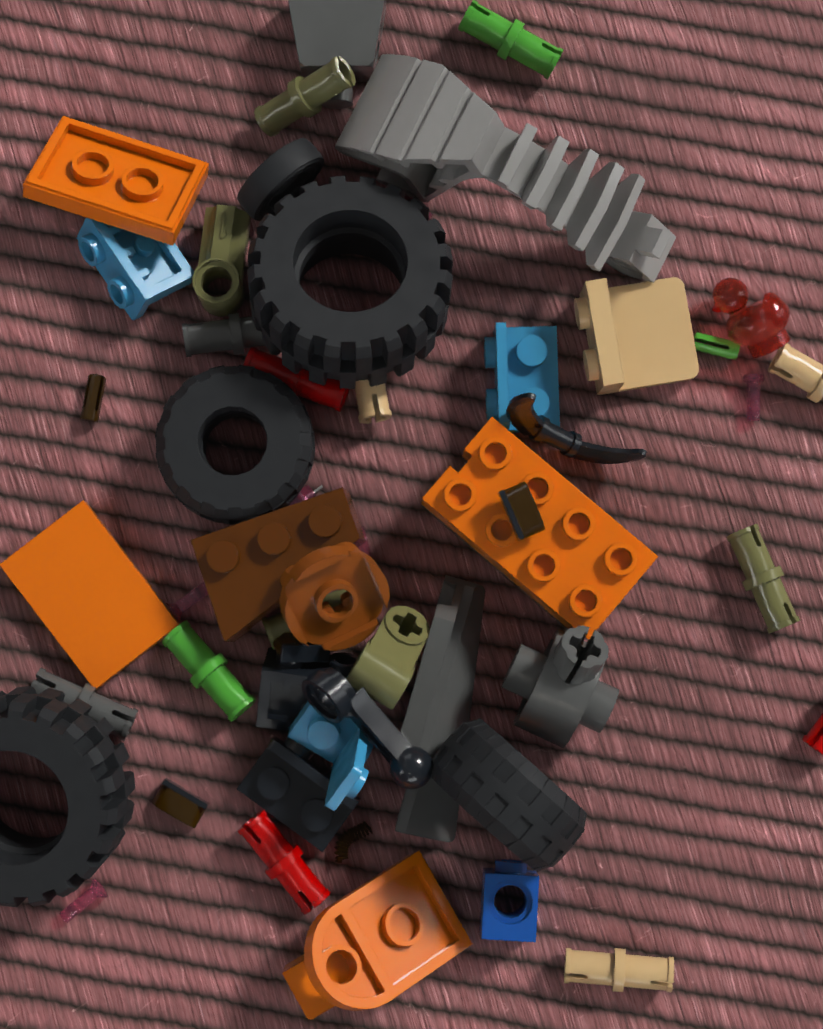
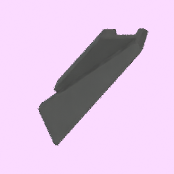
M445 575L430 627L429 637L425 644L400 731L412 746L423 748L429 753L431 758L463 722L470 721L485 599V588L482 585ZM431 778L421 788L405 790L395 831L443 842H452L456 835L459 804Z

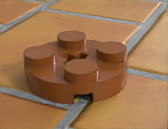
M341 542L312 551L301 558L295 565L286 568L280 577L282 590L279 605L282 616L291 633L303 644L308 646L307 642L315 645H322L324 650L338 651L347 649L368 638L379 625L376 618L381 613L383 604L387 608L390 599L388 582L377 563L371 556L360 551L351 542ZM337 589L346 590V592L340 595L341 604L332 607L329 602H323V599L331 591Z

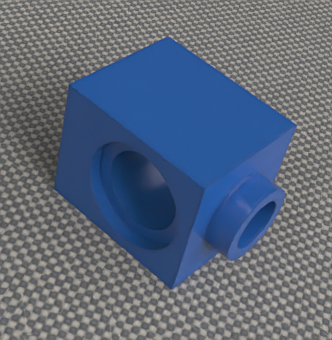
M496 859L495 868L483 867L479 927L481 939L536 942L539 875L536 871L527 870V864L522 860ZM507 885L517 886L524 893L522 905L514 912L500 911L494 905L497 891Z

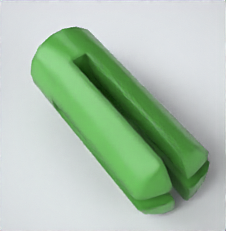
M699 332L694 334V340L727 348L724 349L695 342L696 351L733 360L737 359L740 342Z

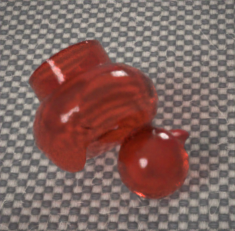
M725 278L718 282L713 289L712 299L714 306L711 308V311L729 314L725 328L731 341L740 346H747L753 358L765 356L787 344L791 340L785 328L790 317L789 306L777 294L772 292L765 293L762 300L746 306L749 298L746 285L736 278Z

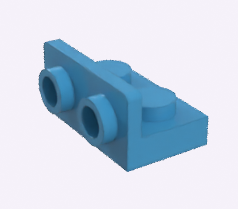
M85 218L77 235L79 250L85 261L89 265L95 266L107 283V289L113 302L119 308L125 309L133 321L142 317L150 304L192 283L194 270L175 243L172 246Z
M496 322L493 337H484L485 368H494L495 388L486 389V419L489 420L493 417L511 433H520L507 418V405L515 396L533 393L536 395L533 408L537 415L549 418L551 423L560 427L557 326L506 327V322Z

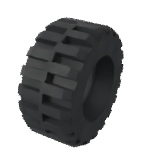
M344 175L329 177V184L318 186L317 182L313 181L300 186V195L293 198L291 194H287L274 204L275 216L270 213L264 215L257 226V238L251 241L249 247V269H247L251 313L256 330L262 332L263 344L272 355H278L282 352V365L294 374L299 373L303 368L309 371V381L323 386L326 384L327 378L340 380V388L355 389L356 381L368 380L371 387L387 382V373L392 371L397 376H403L414 369L415 356L419 359H425L433 350L435 337L442 335L447 321L453 280V258L451 247L445 244L446 233L438 220L433 218L428 221L429 208L418 198H413L409 202L405 199L404 189L392 183H389L387 188L377 186L376 178L360 176V182H346ZM341 254H358L375 259L385 265L398 279L400 288L391 298L379 306L364 311L344 312L327 308L313 300L302 289L300 281L307 271L326 258Z
M33 686L17 687L8 694L0 691V751L22 752L46 764L60 780L68 804L66 827L59 835L53 837L38 838L26 836L11 829L0 819L1 906L18 907L28 897L29 904L34 907L50 903L56 895L65 897L76 891L86 879H90L118 847L126 834L123 828L132 819L135 804L132 800L127 799V797L135 789L134 772L123 771L122 765L130 756L124 743L114 745L108 735L115 728L105 717L98 723L88 715L92 709V706L78 698L73 703L67 704L63 702L64 692L52 688H47L39 695L36 694Z

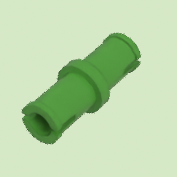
M473 0L468 7L458 28L459 31H464L498 50L497 56L506 61L509 56L543 75L547 80L564 49L558 48L525 30L524 22L516 18L513 23L480 5L476 0Z
M187 620L175 627L162 640V644L174 654L178 661L192 675L189 680L196 689L202 687L228 716L230 722L240 717L255 703L256 698L250 695L226 667L228 660L222 653L216 655L192 629L191 624Z

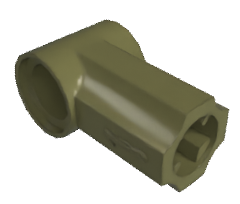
M217 204L214 207H206L199 262L192 277L193 288L202 307L209 314L218 317L228 316L229 313L237 312L245 298L243 279L252 217L246 211L238 209L236 206ZM224 278L232 282L230 290L222 296L213 297L206 293L208 285L216 279Z

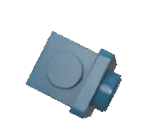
M307 701L291 724L287 737L333 763L324 806L335 811L346 796L354 799L362 789L369 774V770L364 768V764L372 751L373 744L368 741L369 739L350 718H344L340 723H332L322 717Z

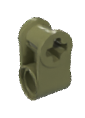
M398 605L390 608L375 635L364 646L346 678L353 689L358 691L364 687L370 698L390 710L395 707L413 676L416 668L414 665L429 637L430 628L424 616L408 606Z

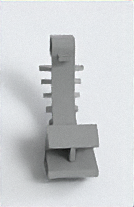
M382 54L335 145V149L340 153L381 168L376 178L378 182L386 186L392 183L404 189L405 196L412 199L418 198L422 203L430 201L462 181L473 178H485L522 199V204L529 209H537L546 215V225L554 231L566 229L568 245L578 251L585 250L586 265L592 270L601 271L603 265L607 263L613 269L627 276L654 283L676 239V236L652 214L633 211L645 183V179L640 174H631L618 185L625 168L617 162H609L589 180L599 157L598 153L592 149H585L568 165L562 160L570 143L568 140L557 136L544 149L532 142L538 128L529 123H526L521 134L506 128L496 111L472 92L444 65L424 59L421 61L418 58L405 55Z

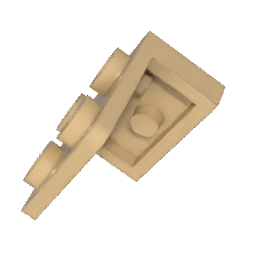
M671 277L655 280L654 283L646 281L609 288L607 278L585 281L579 294L580 298H574V311L578 329H586L589 349L583 350L584 369L587 380L595 381L597 395L688 381L697 376L699 373V363L685 286L681 279Z

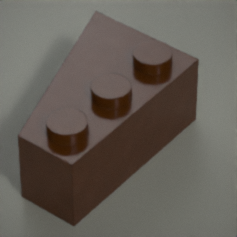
M343 487L190 540L224 642L237 641L249 629L260 622L262 618L280 608L279 598L282 590L280 577L286 568L295 565L301 558L319 548L336 545L341 542H351L359 547L366 542L350 493Z

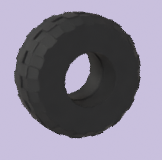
M222 365L209 368L208 371L196 376L194 375L182 383V386L173 396H170L163 407L164 410L159 423L157 422L155 434V454L158 468L167 487L175 498L200 517L217 523L235 525L289 506L308 481L315 455V435L311 419L297 394L281 379L271 373L245 365ZM233 417H246L260 423L267 435V446L261 461L253 469L239 475H223L209 465L206 457V442L211 431L219 423Z
M481 718L466 723L463 722L448 737L432 758L431 778L494 837L535 871L556 865L585 831L587 813Z

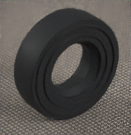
M306 138L294 140L273 153L249 176L241 187L237 200L247 214L256 221H261L264 215L269 213L274 215V204L287 194H291L293 198L300 195L299 187L312 182L323 167L324 158Z

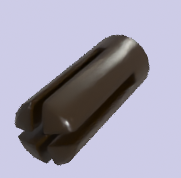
M99 374L88 375L80 419L90 422L99 421L106 384L104 376Z

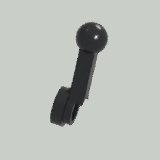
M329 667L323 671L315 670L302 682V691L306 699L322 717L332 723H340L344 718H350L388 761L391 776L399 786L413 790L421 788L429 782L433 768V761L429 753L421 747L412 746L370 698L364 687L355 693L348 680L341 673Z

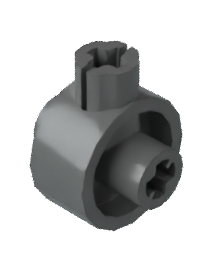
M582 625L576 628H569L566 632L557 629L543 654L523 644L519 646L501 686L523 697L514 719V726L561 748L567 745L578 724L598 733L603 730L618 698L619 689L599 680L609 653L608 645L604 642L601 633L594 630L588 642H586L584 638L590 627Z

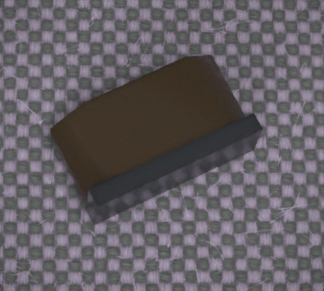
M526 482L498 492L518 541L545 530L543 520Z
M283 633L273 642V647L279 655L280 662H329V650H324L322 645H315L307 642V646L298 641L292 633Z
M168 778L164 779L162 786L152 801V804L193 828L197 826L210 804Z

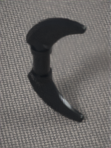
M533 393L515 396L507 405V418L524 436H529L535 442H543L560 450V453L568 458L599 464H619L638 461L646 457L647 451L644 449L611 448L583 442L581 434L575 431L569 432L551 423L550 419L543 415L538 416L533 408V403L536 399V395Z

